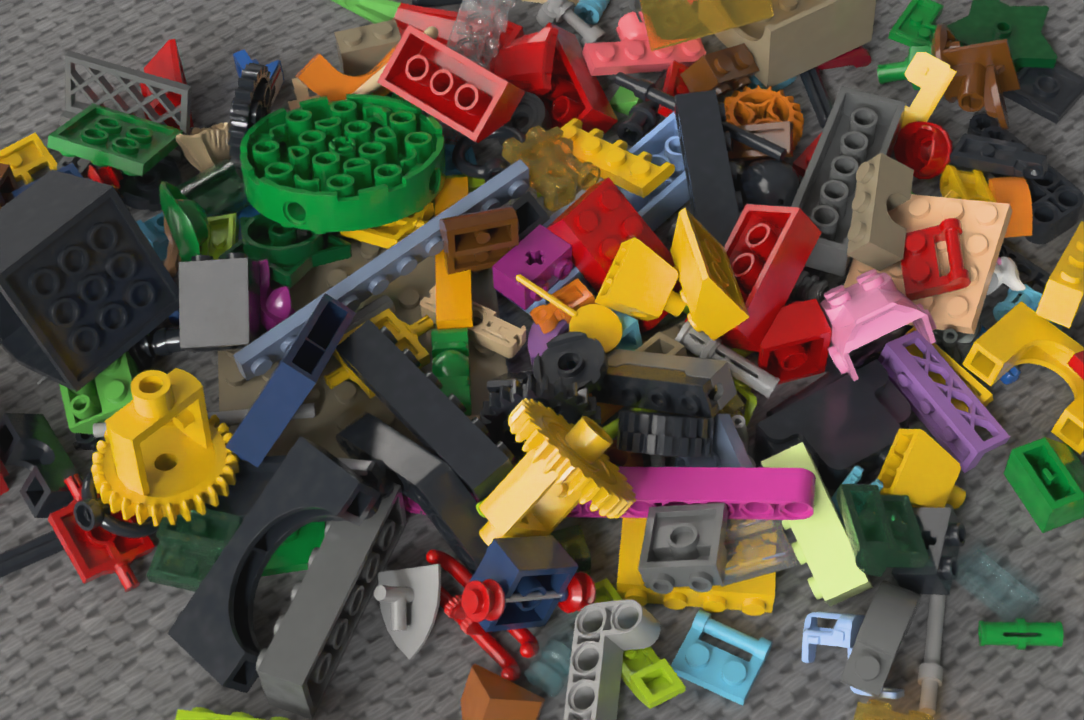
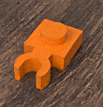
M578 278L551 294L575 311L582 306L596 304L594 303V295ZM552 303L540 305L530 312L536 325L539 324L543 334L555 329L558 322L562 319L569 324L572 318Z

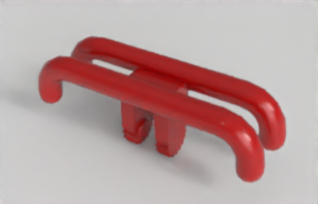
M437 549L429 550L426 554L428 563L432 565L441 564V568L452 575L464 588L470 582L473 574L451 555ZM441 586L440 606L444 609V612L450 618H453L460 625V629L465 634H469L502 668L501 677L511 682L517 681L521 676V668L518 662L489 632H485L478 622H473L467 617L461 604L463 594L453 597ZM528 628L507 630L521 644L519 648L521 656L532 658L538 655L540 649L539 642Z

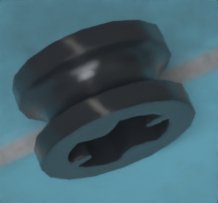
M977 114L970 119L967 134L981 136L982 128L999 126L998 121L987 114Z

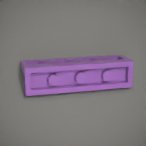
M917 330L886 343L878 361L887 370L888 379L908 400L912 411L940 445L960 463L961 470L964 473L976 467L985 453L1007 443L1010 438L1008 433L933 345L918 333ZM915 344L923 353V358L911 355L905 347ZM928 371L940 374L946 380V384L933 382L928 376ZM951 398L963 401L969 408L968 412L956 409L951 403ZM974 425L986 428L993 438L983 441L974 430Z

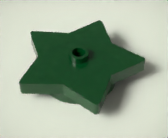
M973 0L969 15L948 25L957 41H960L961 46L1007 39L1016 72H1019L1023 67L1054 68L1056 66L1058 56L1041 33L1049 11L1048 6H1009L999 0Z
M260 213L254 217L240 218L242 239L221 254L218 259H226V254L246 253L248 258L256 262L267 259L270 267V278L285 287L291 288L311 268L351 258L352 247L351 243L330 233L315 234L310 230L294 227L286 228Z

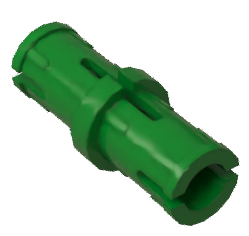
M1015 618L1014 622L979 621V645L1015 646L1016 650H1025L1026 646L1062 647V622H1026L1024 618ZM1003 633H1037V635H1003Z

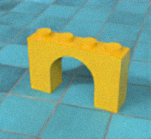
M1021 301L974 342L962 365L989 386L995 384L1011 368L1019 364H1037L1059 374L1070 386L1074 395V401L1064 410L1051 433L1081 455L1084 452V379L1071 369L1067 363L1073 354L1084 351V347L1046 319L1035 315L1036 312Z
M622 518L617 592L623 600H635L642 606L647 603L663 604L666 608L673 610L691 606L702 607L705 611L719 613L725 609L742 610L743 613L751 616L762 615L765 612L772 613L775 599L777 520H737L735 555L726 566L723 585H714L707 592H697L690 587H673L670 593L660 594L654 592L651 588H646L638 570L647 518Z

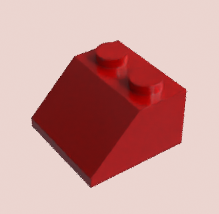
M170 39L144 67V72L187 85L176 39ZM140 83L144 98L153 94L145 84ZM170 91L164 93L175 107L181 104L180 94ZM157 98L149 102L159 116L167 112ZM144 112V114H145V119L152 121V120L148 117V115ZM192 112L190 116V128L194 127ZM172 116L164 120L167 126L180 129V126Z
M816 298L807 301H795L787 306H783L760 344L758 367L774 377H778L780 379L778 384L825 373L828 357L827 348L830 346L832 330Z

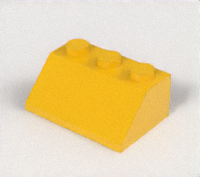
M686 208L679 211L670 251L675 264L673 268L679 273L677 280L682 286L679 293L682 300L689 307L690 313L687 314V318L692 327L699 333L703 331L715 341L750 317L725 248Z

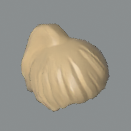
M222 122L212 125L210 128L199 129L195 127L191 130L190 135L178 134L176 136V141L186 159L206 176L211 178L220 177L227 170L228 160L232 157L229 156L231 146L228 145L231 133H228L231 122Z

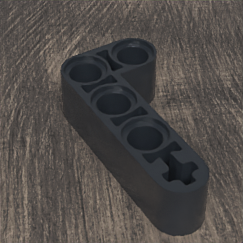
M999 126L987 127L981 135L982 137L1024 144L1008 130H1002ZM1048 163V172L1043 180L1029 179L1023 175L1028 184L1032 201V236H1025V238L1038 245L1049 243L1072 228L1077 223L1084 203L1082 191ZM990 172V173H991L993 176H995L996 178H999V177H1013V176H1008V175H1003V174H998V173Z

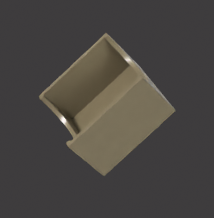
M698 0V18L727 48L745 43L760 70L754 76L768 89L770 86L774 87L872 41L876 0Z

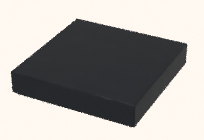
M1057 63L1054 68L1023 67L1017 73L1020 89L1003 92L1004 97L1057 124L1084 95V77Z

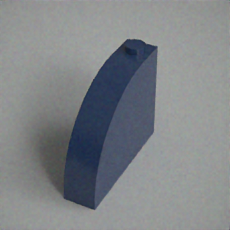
M325 293L227 443V449L234 452L240 459L250 462L257 468L259 467L316 384L356 314L354 311Z

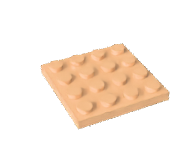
M911 194L910 200L888 212L891 219L898 225L906 228V233L940 225L945 219H959L962 225L960 242L964 266L969 271L971 284L966 288L913 300L912 302L916 305L920 303L924 310L927 309L937 329H954L956 332L974 334L1011 218V206L1005 203ZM946 241L937 243L941 274L945 276L950 272ZM853 258L844 288L858 283L856 279L858 276L874 268ZM901 260L881 271L876 270L877 273H887L892 278L896 288L905 295ZM912 322L906 324V325L914 326V324H913Z

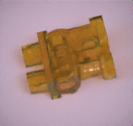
M537 125L529 129L526 134V140L523 143L514 137L504 141L502 156L510 162V166L520 159L529 168L530 186L545 198L544 206L554 212L575 201L577 186L586 191L595 185L601 176V169L592 162L582 163L573 155V141L571 138L562 137L564 131L556 126L546 131Z

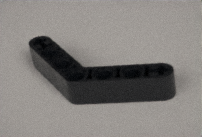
M368 412L362 413L336 435V440L341 449L351 459L383 460L391 471L385 473L387 478L393 481V483L401 485L402 493L421 507L464 566L474 575L488 548V545L481 538L479 530L489 520L486 517L480 516L476 509L477 501L453 469L442 459Z

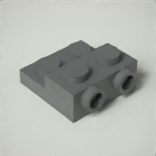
M725 503L649 507L638 566L646 588H651L654 592L660 594L670 593L673 587H690L697 592H707L714 585L724 584L728 556L724 544L728 520V510Z

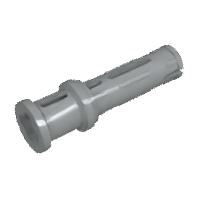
M689 320L685 322L675 340L683 344L686 350L699 358L728 361L733 377L763 394L767 399L770 397L780 381L778 377H774L750 360L722 344L723 340L720 339L721 337L713 341L703 331L697 332Z

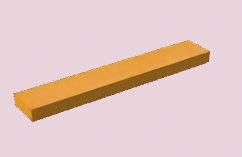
M468 177L446 178L442 190L435 197V217L469 194ZM443 248L440 253L435 255L437 329L473 327L472 272L467 270L448 275Z

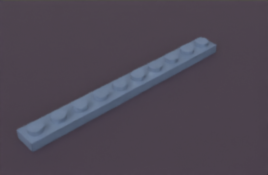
M521 159L325 293L352 311L357 310L360 303L372 295L382 293L389 283L401 275H408L416 268L418 263L429 256L437 255L443 250V240L439 228L440 219L500 208L511 199H518L530 187L529 168ZM325 293L233 355L239 372L247 381L255 376L265 374L272 367L273 363L284 356Z

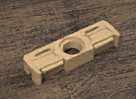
M435 285L429 291L430 298L424 297L420 301L422 317L428 315L433 323L436 324ZM472 301L473 317L482 319V322L479 325L468 328L469 340L506 358H513L526 342L525 325L521 328L497 318L495 311Z

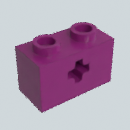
M540 224L520 241L519 245L512 248L492 266L494 289L526 310L535 301L542 300L543 297L518 282L516 275L521 274L548 292L549 288L558 280L565 279L571 272L573 267L572 245Z

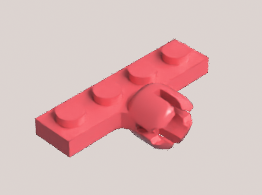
M634 11L620 18L616 28L620 41L585 43L582 51L591 76L617 75L619 72L625 74L662 72L664 69L667 70L674 60L690 67L699 58L707 54L700 37L661 38L655 30L651 17L643 11L638 12L641 23Z

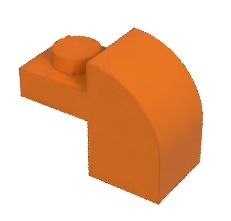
M1016 176L989 178L988 186L996 203L1010 204L1012 209L1004 238L1032 236V201L1025 178Z

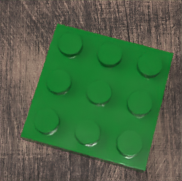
M92 103L49 134L47 148L60 151L62 155L67 157H80L90 160L96 166H110L120 169L129 176H143L179 145L176 141V136L183 134V130Z

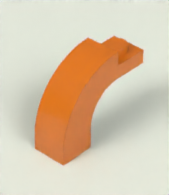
M398 44L372 70L362 75H344L337 71L321 54L317 53L296 77L315 94L321 97L327 96L329 101L345 100L346 94H352L388 63ZM381 85L371 95L385 96L391 91Z

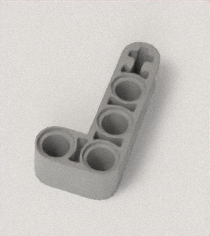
M626 599L592 603L586 605L577 614L563 720H617L623 651L650 647L656 642L661 631L658 619L637 601Z

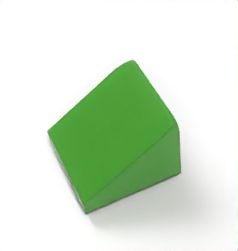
M620 86L609 103L613 110L629 115L631 108L643 100L635 97L634 92Z

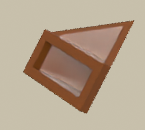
M474 664L471 667L461 697L462 720H538L545 699Z

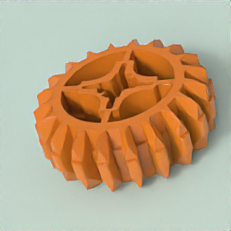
M758 84L755 89L745 86L742 92L734 90L731 97H725L723 103L726 121L736 126L790 121L793 124V150H795L803 135L804 118L803 113H801L800 104L795 103L793 96L785 97L784 90L775 92L772 86L768 89H761Z

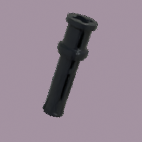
M665 69L655 82L656 88L663 91L667 73ZM649 100L648 102L642 101L634 105L629 111L627 121L621 122L617 128L619 138L630 146H634L645 136L647 129L653 128L657 122L656 114L659 104Z

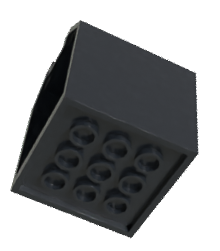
M51 170L0 209V346L20 365L78 392L179 309V287L113 186Z

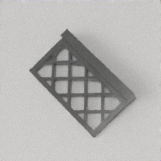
M70 50L65 54V111L60 115V126L91 105L75 100V92L81 90L91 104L106 107L103 102L111 98L121 112L136 116L134 111L141 107L153 122L166 125L164 120L172 116L180 126V130H183V135H190L192 86ZM75 64L84 66L91 74V77L84 80L75 70ZM106 73L115 75L122 85L114 89L103 75ZM94 80L106 92V95L100 99L88 86ZM137 82L145 84L153 94L144 98L134 84ZM126 89L137 103L129 107L118 93ZM170 91L180 94L181 104L175 107L164 93ZM156 98L167 110L161 116L149 104L150 101ZM179 145L168 154V156L179 162L185 157Z

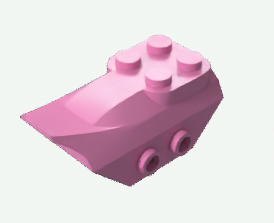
M876 269L856 278L858 283L847 288L840 285L824 293L825 300L820 304L832 330L830 341L832 346L827 348L841 375L847 372L853 381L859 378L849 353L910 322L914 324L918 333L930 344L936 342L933 330L937 329L929 311L927 309L924 310L920 303L914 304L896 288L892 278L887 273H877Z

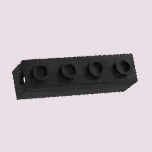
M613 349L611 352L606 353L608 370L604 377L605 385L599 392L592 393V396L596 397L599 403L713 418L737 392L728 361Z

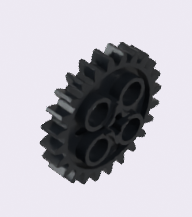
M249 63L246 64L245 69H242V77L238 78V89H235V97L230 107L231 126L228 133H231L228 145L231 148L229 156H232L231 164L236 169H242L240 144L244 135L255 123L271 113L272 79H270L268 66Z
M544 375L541 382H535L532 376H528L526 384H522L514 379L513 388L500 385V394L491 392L489 394V401L483 402V411H480V421L490 432L488 438L494 444L501 441L514 456H520V460L528 453L522 449L526 439L522 442H516V434L510 432L511 427L508 425L510 413L525 398L529 400L532 398L537 403L541 402L546 408H552L557 416L561 414L568 424L573 423L575 425L583 416H587L602 427L601 406H597L596 397H589V390L587 388L577 391V382L565 386L561 377L554 383H550L546 375Z

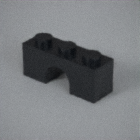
M5 413L0 421V458L4 465L22 466L31 471L20 493L34 518H48L49 514L68 506L74 498L64 480L69 476L73 477V474L79 473L43 414Z

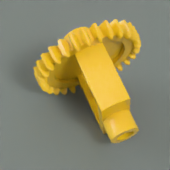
M178 368L173 369L168 374L158 370H148L138 374L133 378L130 385L133 400L105 420L107 428L104 434L105 441L99 440L97 442V451L92 455L93 465L91 471L97 494L100 493L103 504L109 503L112 513L121 510L125 520L136 514L137 522L141 525L149 516L152 517L154 526H158L163 517L168 518L170 525H175L177 515L180 514L187 522L191 521L192 510L197 511L201 515L206 514L205 503L217 507L219 505L218 495L228 496V485H235L236 483L235 473H239L238 461L240 459L234 452L226 448L233 433L229 432V427L226 423L220 424L216 414H213L208 419L203 386L192 374Z
M527 398L522 400L510 413L508 425L511 427L510 432L516 434V442H522L526 439L522 449L528 453L479 506L481 512L489 520L479 530V534L488 546L494 538L547 536L551 534L578 503L585 504L592 500L590 510L594 512L599 509L600 516H607L609 519L621 517L636 501V494L632 491L633 487L626 482L627 478L618 472L619 468L609 461L608 455L604 454L613 443L611 437L602 427L587 416H583L575 425L573 423L568 424L561 414L557 416L552 408H546L541 402L537 403L532 398L530 400Z

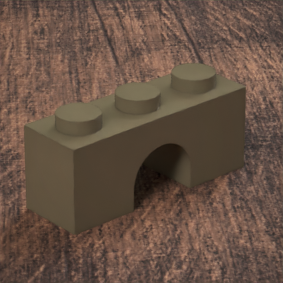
M883 153L862 163L857 170V185L852 202L853 213L851 227L848 231L849 242L847 249L848 256L878 271L903 259L907 229L895 223L888 212L910 200L914 173L913 169Z

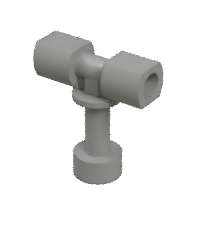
M548 0L541 6L536 19L543 28L549 22L556 24L565 20L583 37L580 42L583 46L585 43H600L606 35V32L598 25L591 28L572 10L575 4L569 2V0Z

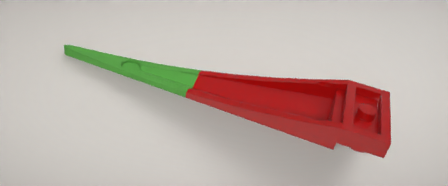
M331 0L374 24L395 19L401 37L408 25L421 32H424L431 26L436 27L439 34L435 40L494 73L496 52L511 39L516 40L524 35L522 26L497 16L433 9L390 0Z

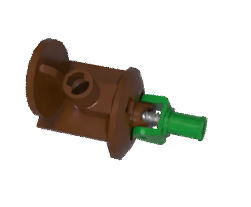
M940 23L936 27L931 47H910L905 61L878 64L877 75L881 85L908 80L904 73L917 52H926L951 65L950 68L957 71L943 94V97L949 103H955L958 100L960 108L967 112H976L985 106L988 116L998 118L1002 130L1009 129L1003 92L1019 90L1020 82L1007 39L961 46L960 41H957L948 25ZM911 83L914 90L918 91L921 89L919 86Z

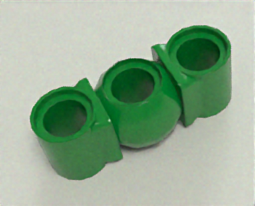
M468 327L432 329V373L443 385L441 391L447 397L451 393L454 394L465 406L467 411L464 414L471 416Z

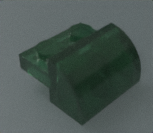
M228 159L218 162L176 186L188 200H195L204 209L207 218L234 214L251 205L245 194L244 182L237 174L234 164Z
M841 484L837 491L836 499L859 570L868 575L882 576L887 567L924 568L929 557L908 495H881L878 485Z
M206 509V514L204 515L192 510L191 521L188 522L181 514L177 515L175 525H170L168 518L163 517L156 534L160 542L146 575L148 580L153 583L196 592L201 581L206 577L221 555L224 547L229 543L243 522L242 517Z

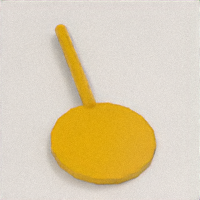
M521 274L516 275L518 282L572 317L569 323V332L586 333L588 338L594 340L596 338L603 346L605 353L611 352L618 346L622 337V324L618 316L611 309L599 304H588L575 311Z

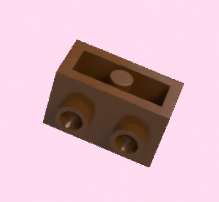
M745 43L703 55L680 75L690 93L716 90L717 98L730 91H740L745 86H749L751 84L750 78L760 70L754 61L753 55Z

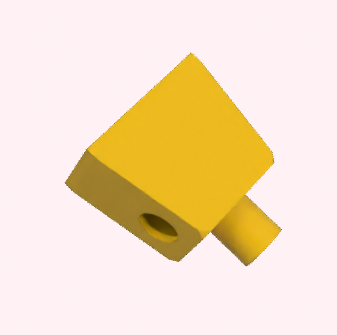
M637 238L621 243L594 302L645 321L659 318L663 310L677 317L686 306L680 294L673 291L679 276L678 271Z
M899 429L877 477L878 480L883 482L884 486L877 496L906 507L944 508L946 504H949L954 509H957L966 498V491L955 485L961 471L960 463L922 429Z

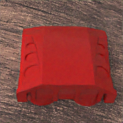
M547 27L539 32L524 35L516 40L511 39L496 52L494 74L523 91L533 93L538 97L551 91L556 37L559 29Z

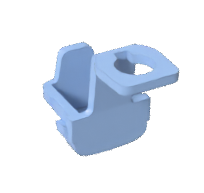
M813 612L808 614L803 628L802 662H814L817 644L848 648L849 659L865 616L833 612ZM817 617L837 619L834 629L818 627ZM850 686L851 690L856 694L872 696ZM883 687L880 698L898 699L904 696V690Z

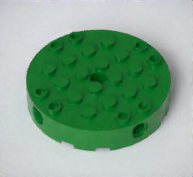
M346 94L347 100L328 102L327 96L300 101V108L288 112L284 108L278 109L260 119L244 135L240 144V161L246 197L259 213L280 223L281 226L310 230L315 234L363 230L398 221L422 211L439 194L446 180V161L442 127L433 116L426 117L421 114V109L414 104L385 96Z

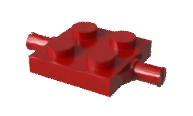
M73 474V477L69 476L64 480V483L74 499L68 506L49 514L48 521L82 582L86 584L105 574L116 573L125 592L138 587L140 582L137 580L130 565L134 560L153 551L155 546L149 536L142 538L121 537L106 531L100 526L90 531L83 530L77 524L74 517V506L77 502L82 501L81 488L83 482L79 474ZM121 510L116 513L111 512V515L119 520L138 523L136 514L125 520Z

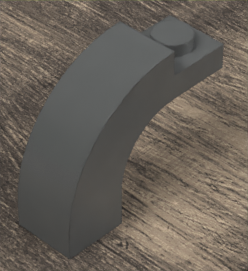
M886 580L881 582L857 634L856 642L840 678L841 683L876 698L880 697L902 640L908 634L922 595Z

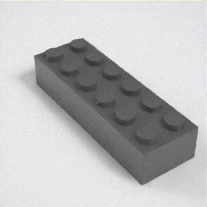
M841 86L791 206L801 208L822 232L805 266L842 277L845 276L852 258L847 255L848 231L851 227L852 202L856 192L857 170L862 163L869 161L880 153L891 157L901 131L906 102Z
M393 483L394 491L387 498H383V495H381L382 502L377 513L373 517L365 519L360 526L349 521L327 522L325 538L320 548L315 547L308 561V571L304 579L297 581L293 588L291 604L286 614L282 613L276 621L274 638L269 648H263L257 659L256 670L269 705L311 720L313 719L378 585V572H384L407 525L401 485Z

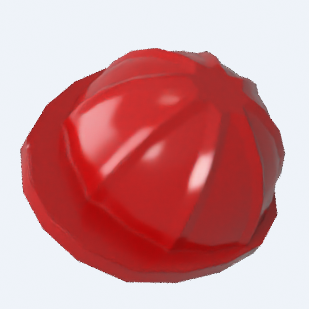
M922 121L905 125L901 129L894 146L897 161L913 169V176L918 179H932L942 174L945 167L950 163V154L953 151V141L942 126Z

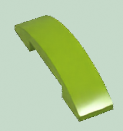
M608 578L595 583L596 598L594 603L623 600ZM651 646L643 649L623 651L621 679L649 709L686 691L685 685L665 658L660 660Z

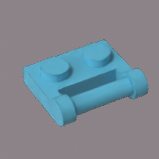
M700 609L671 667L678 676L743 706L771 650L773 642L763 637L758 640L712 619L710 613ZM703 634H709L753 655L748 662L702 641Z

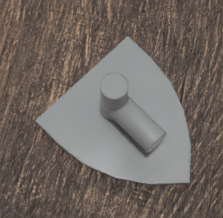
M441 564L378 572V586L374 590V597L380 601L381 613L390 636L396 646L410 660H413L425 644L436 620L440 605Z

